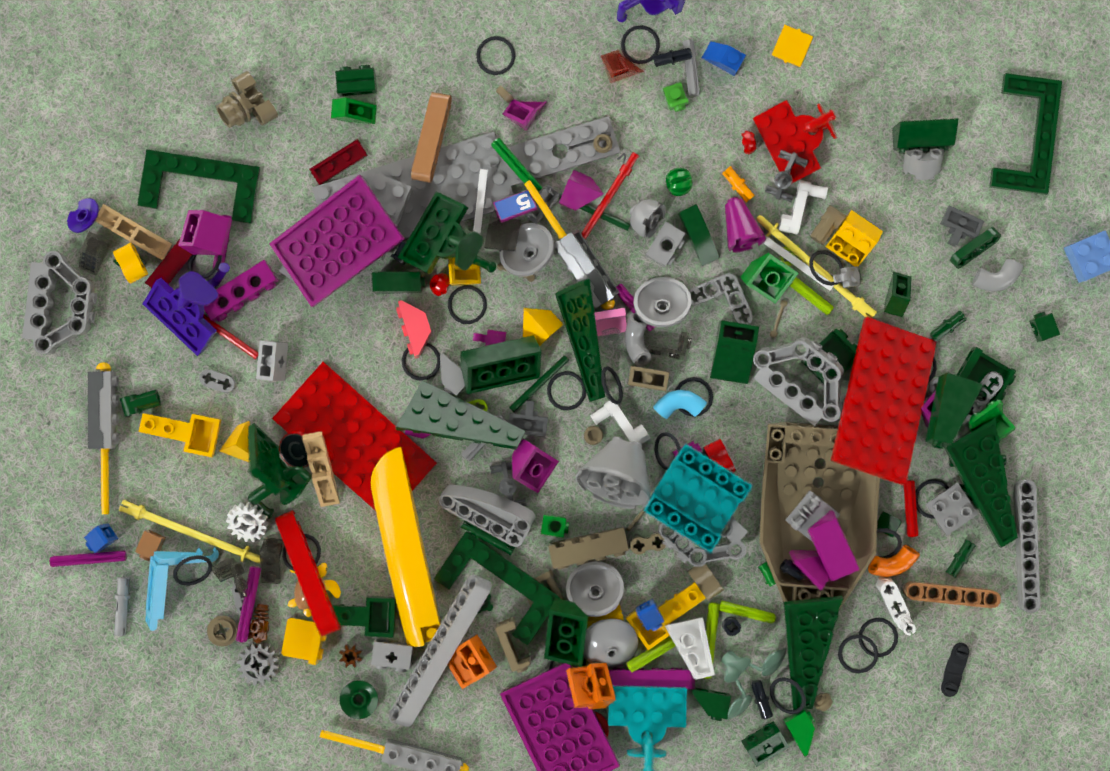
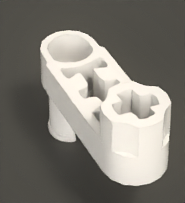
M799 180L791 216L782 214L778 230L797 235L807 197L814 196L825 199L828 187L813 185L808 181Z
M610 400L603 404L602 408L590 415L596 425L609 416L614 417L630 443L638 442L642 445L651 439L642 424L633 429L619 406Z
M879 577L876 587L892 620L906 635H911L909 631L914 634L916 627L912 624L910 613L897 585L890 577ZM894 601H897L899 612L893 607Z

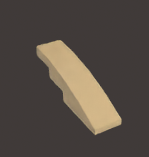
M105 204L102 205L95 222L157 258L164 259L172 243Z
M322 431L303 435L307 461L320 506L340 504Z

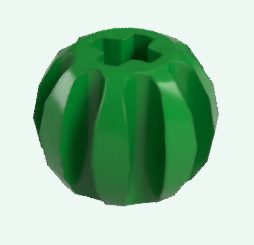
M682 167L674 168L666 175V185L672 195L683 196L692 189V177L687 169Z

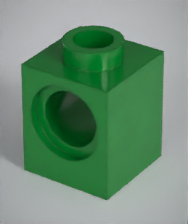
M544 514L541 534L564 537V533L568 534L570 522H566V517ZM552 521L560 522L561 528L558 531L551 530L550 523Z

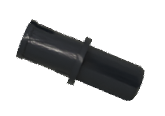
M690 48L653 55L654 64L656 67L671 63L675 65L676 62L691 59L692 51Z
M761 680L753 681L751 686L756 698L754 702L759 708L761 719H769L773 717L768 701L769 696H766Z

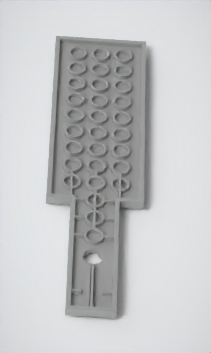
M609 116L508 147L535 179L620 153ZM491 132L442 147L431 183L411 179L415 158L413 156L312 187L317 206H319L358 175H362L368 186H370L373 176L377 172L412 187V195L397 227L405 240L412 234L436 191L468 207L461 222L475 218L480 169L488 170L483 215L495 212L493 202L514 195L511 187L523 182L491 146V143L496 139L495 133ZM599 134L609 135L612 139V148L607 153H599L594 149L593 141ZM605 141L599 142V145L601 147H605L607 145ZM557 144L566 146L568 153L564 158L559 159L553 155V148Z

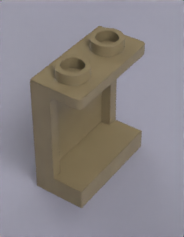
M511 617L496 623L495 630L512 672L517 670V673L527 670L528 666L531 665V658L528 656L518 659L508 631L515 629L517 626L515 617Z

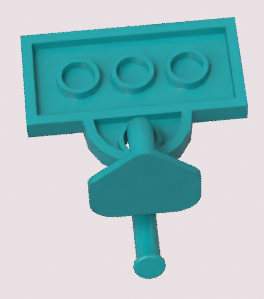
M612 685L616 700L608 706V726H628L631 738L641 747L628 749L627 755L631 757H644L643 771H654L653 758L666 757L665 750L654 748V745L664 737L666 728H686L687 688Z

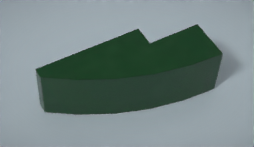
M697 204L680 211L678 215L701 265L704 266L719 259L716 247Z

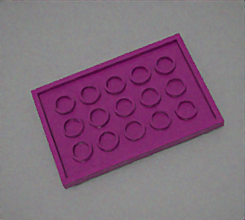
M358 175L269 244L310 306L315 307L403 241L404 237L362 175Z
M562 663L500 693L537 771H612L620 767V763L594 710L588 709V707L575 708L566 673V670L573 668L572 665Z

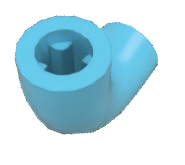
M675 390L668 392L660 398L653 408L665 419H668L677 409H685L696 417L707 402L691 391Z

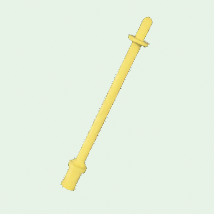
M757 216V222L769 231L766 234L767 237L772 234L809 266L811 257L777 229L779 223L773 226L763 216ZM813 260L815 271L830 282H833V276ZM841 283L833 286L851 302L854 311L857 310L864 317L873 318L877 313L876 310L864 301L863 297H856L847 288H843Z
M123 500L121 504L128 508L119 507L120 512L132 515L136 520L143 518L241 556V562H244L245 559L259 564L264 562L262 556L249 552L250 546L248 545L244 549L150 513L146 511L143 505L138 506Z

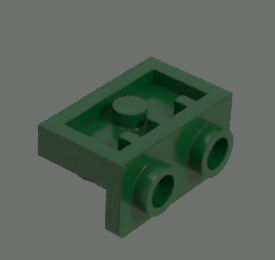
M774 721L741 740L756 767L789 748Z

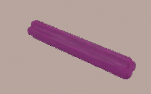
M126 551L53 556L50 557L49 562L51 567L120 562L127 559Z
M252 566L249 569L236 635V641L241 643L247 642L261 573V568Z

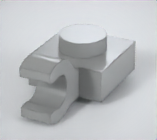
M858 267L840 269L841 274L833 275L834 283L842 282L843 288L861 285Z

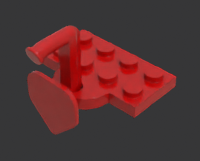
M788 100L753 118L779 172L784 171L789 162L778 157L781 149L791 154L793 152L797 153V156L808 160L805 168L794 163L790 172L792 176L791 184L822 169L813 151L822 143L825 129L828 128L834 139L838 138L831 120H836L835 113L832 109L826 113L820 103L817 104L821 114L818 118H814L811 115L795 116Z

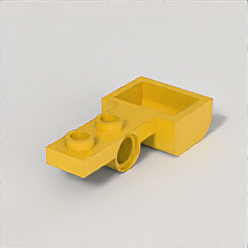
M142 413L138 432L185 442L183 452L212 458L214 457L222 420L192 414L190 423Z
M695 582L679 593L674 594L672 599L666 600L658 607L665 622L662 623V627L655 631H652V629L647 631L636 610L627 615L626 619L635 629L636 634L647 650H650L670 636L664 625H669L706 598Z

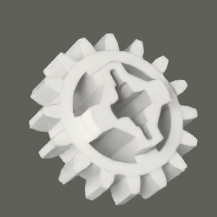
M240 502L238 506L234 505L227 514L226 522L230 523L227 529H232L233 532L231 534H237L238 540L243 537L245 542L249 539L255 542L256 539L260 540L266 533L267 526L269 525V522L266 521L268 516L262 515L264 510H257V505L251 507L250 502H248L244 506Z

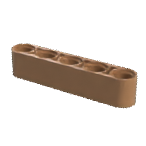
M432 92L430 95L412 166V180L431 183L433 180L451 108V95Z
M909 581L903 586L904 595L917 601L996 608L1001 602L1000 595L990 589ZM912 586L917 587V592L914 595L909 593V589ZM931 588L936 589V594L933 597L928 595ZM950 590L955 591V596L952 599L948 598ZM969 592L974 593V599L971 601L967 600ZM992 594L993 601L987 603L986 597Z

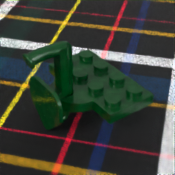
M436 191L398 258L429 275L439 258L452 259L455 257V265L462 270H467L472 263L486 269L489 273H493L496 270L495 262H489L477 255L483 245V237L475 231L466 234L464 228L459 225L468 207Z
M253 423L248 427L249 473L254 479L257 478L262 485L249 494L248 501L253 506L257 505V510L263 509L262 514L267 515V519H270L273 516L274 509L268 508L261 501L272 493L275 496L280 493L281 504L287 505L301 495L311 480L312 475L300 466L288 468L280 458L279 446Z

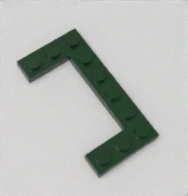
M1009 73L1003 75L1001 94L1039 98L1030 172L994 167L991 170L990 188L1043 195L1049 193L1062 80Z
M146 149L137 206L158 209L163 172L237 183L232 221L251 224L260 167Z
M466 531L433 579L450 590L471 559L476 561L533 602L512 633L514 637L528 646L549 616V610L554 599H560L561 597Z

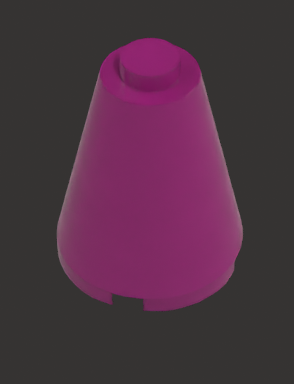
M738 197L729 199L728 203L725 204L729 251L731 252L732 250L733 253H739L753 249L751 247L753 244L758 243V246L766 241V237L743 199Z

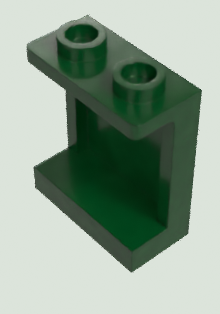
M833 329L819 344L827 354L830 352L837 357V361L843 367L844 374L853 365L857 345L855 343L851 344L847 340L848 335L842 329ZM812 357L815 364H822L819 357ZM802 359L801 362L824 385V378L822 376V373L820 371L811 370L807 365V361ZM830 368L828 369V374L835 377L837 376V371Z
M972 347L956 375L980 383L989 372H998L1003 378V385L989 402H996L999 399L1002 401L1006 395L1005 389L1016 378L1014 375L1016 370L1010 369L982 353L983 350L980 348ZM991 377L989 379L991 381L990 385L987 387L986 384H984L983 386L986 387L989 390V392H992V390H990V386L993 383H995L996 385L998 384V377ZM980 391L978 394L984 399L987 397L985 391Z

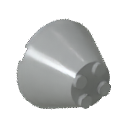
M613 437L608 444L578 470L575 477L576 483L583 491L587 489L594 493L593 497L616 507L636 509V506L642 505L644 508L651 497L646 457L641 449L642 445L638 442L630 443L624 441L620 437ZM601 497H604V498H606V499H609V500H611L612 502L606 501V500H604V499L601 498Z

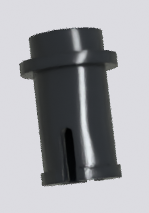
M784 559L780 565L783 573H788L798 581L804 578L800 575H805L803 571L793 564L791 559Z

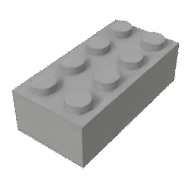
M375 172L369 187L395 226L398 227L413 189L406 184ZM386 253L379 259L384 260Z

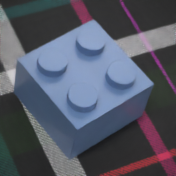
M1106 230L1064 247L1079 283L1110 271V239Z

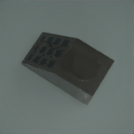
M89 231L81 247L79 268L97 276L112 241Z

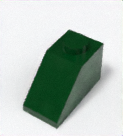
M893 271L885 299L884 312L903 317L911 301V276Z
M696 687L691 689L692 694L706 714L711 716L710 719L722 721V719L728 718L731 701L729 693Z

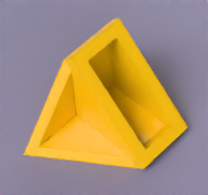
M455 257L449 259L448 266L451 286L481 284L480 266L472 264L467 270H462L455 265Z
M524 308L523 337L534 335L539 346L564 325L551 310Z
M250 422L237 425L219 452L249 462L248 427Z

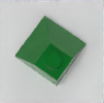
M768 252L752 261L740 278L747 286L776 304L799 273Z

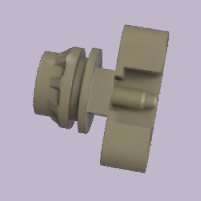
M247 71L231 80L238 94L233 91L230 92L229 96H225L222 102L216 106L221 120L229 128L234 125L241 126L245 122L251 121V113L262 126L278 117L277 111L269 99L264 101L262 98L263 94L256 90V81Z

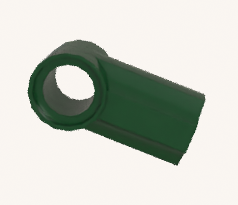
M157 390L120 398L125 417H130L137 413L140 414L144 410L161 406V399Z

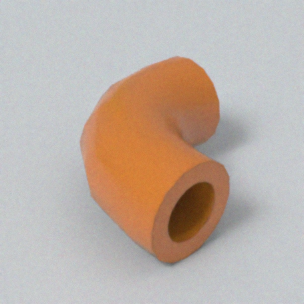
M903 545L901 550L891 558L874 556L868 566V571L870 574L880 577L897 576L909 570L920 554L912 547Z

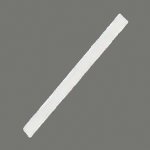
M480 169L473 231L481 234L488 172L485 169Z
M765 235V245L829 291L833 288L834 285L829 286L819 282L811 273L808 265ZM817 273V274L819 275V277H821L822 279H824V280H826V281H829V280H827L826 278H824L822 275H820L819 273Z

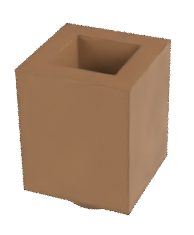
M145 530L135 552L140 554V558L150 561V556H154V552L161 550L166 537L151 530Z

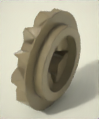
M226 615L217 616L210 621L207 627L208 638L217 646H228L236 640L238 625L233 618ZM220 626H223V628H230L227 632H225L226 636H223V634L219 633L215 634L220 630Z

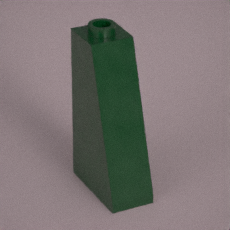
M948 372L939 376L925 442L932 444V447L938 449L951 445L983 384Z

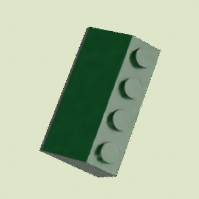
M534 335L460 351V366L466 393L472 394L540 378L542 350Z

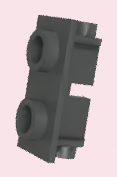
M548 184L539 191L549 209L561 195ZM535 202L537 210L524 215L530 221L538 224L545 215Z

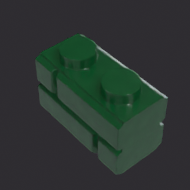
M360 65L359 69H351V67L345 66L335 71L337 94L339 97L377 93L374 67L370 68V65Z

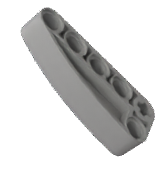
M448 485L438 499L439 505L442 508L513 547H518L523 543L536 518L532 510L512 500L467 486Z

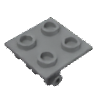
M958 482L926 503V506L938 522L936 523L937 526L944 531L946 536L978 515Z
M809 491L785 521L812 541L807 529L830 510L834 509L812 491ZM834 510L835 515L838 518L840 514L836 510Z

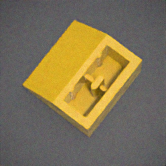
M851 210L825 247L854 267H858L878 243L883 231Z

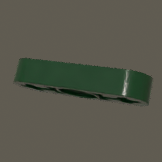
M994 227L987 229L951 256L950 262L957 269L962 268L996 244L1001 238V234Z

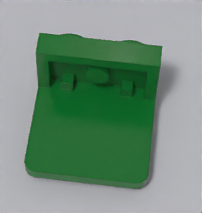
M1000 399L996 402H990L982 412L973 414L969 421L970 432L990 419L996 418V431L999 440L1012 433L1016 427L1004 415L1003 402Z

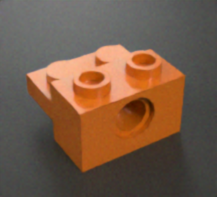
M478 634L459 645L447 664L462 689L497 668Z
M607 663L589 664L587 667H576L566 670L575 708L601 709L606 708L616 700Z

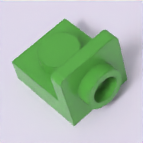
M681 82L663 88L669 110L674 109L675 112L686 109L685 106L688 105L689 100L686 98Z

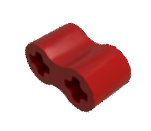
M721 439L703 447L709 459L732 473L736 472L735 466Z

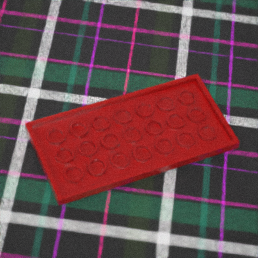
M869 317L864 318L831 461L900 485L906 484L922 413L921 407L925 399L937 341Z
M324 361L272 418L287 433L302 431L305 434L322 431L333 474L374 510L375 505L371 490L372 472L380 458L387 452L401 447L412 491L437 464L432 457L405 433L395 430L396 425Z

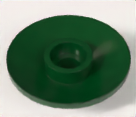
M352 681L341 691L339 699L341 709L347 716L353 719L367 718L377 708V691L366 681ZM358 695H361L363 697L362 702H358L356 700V697Z

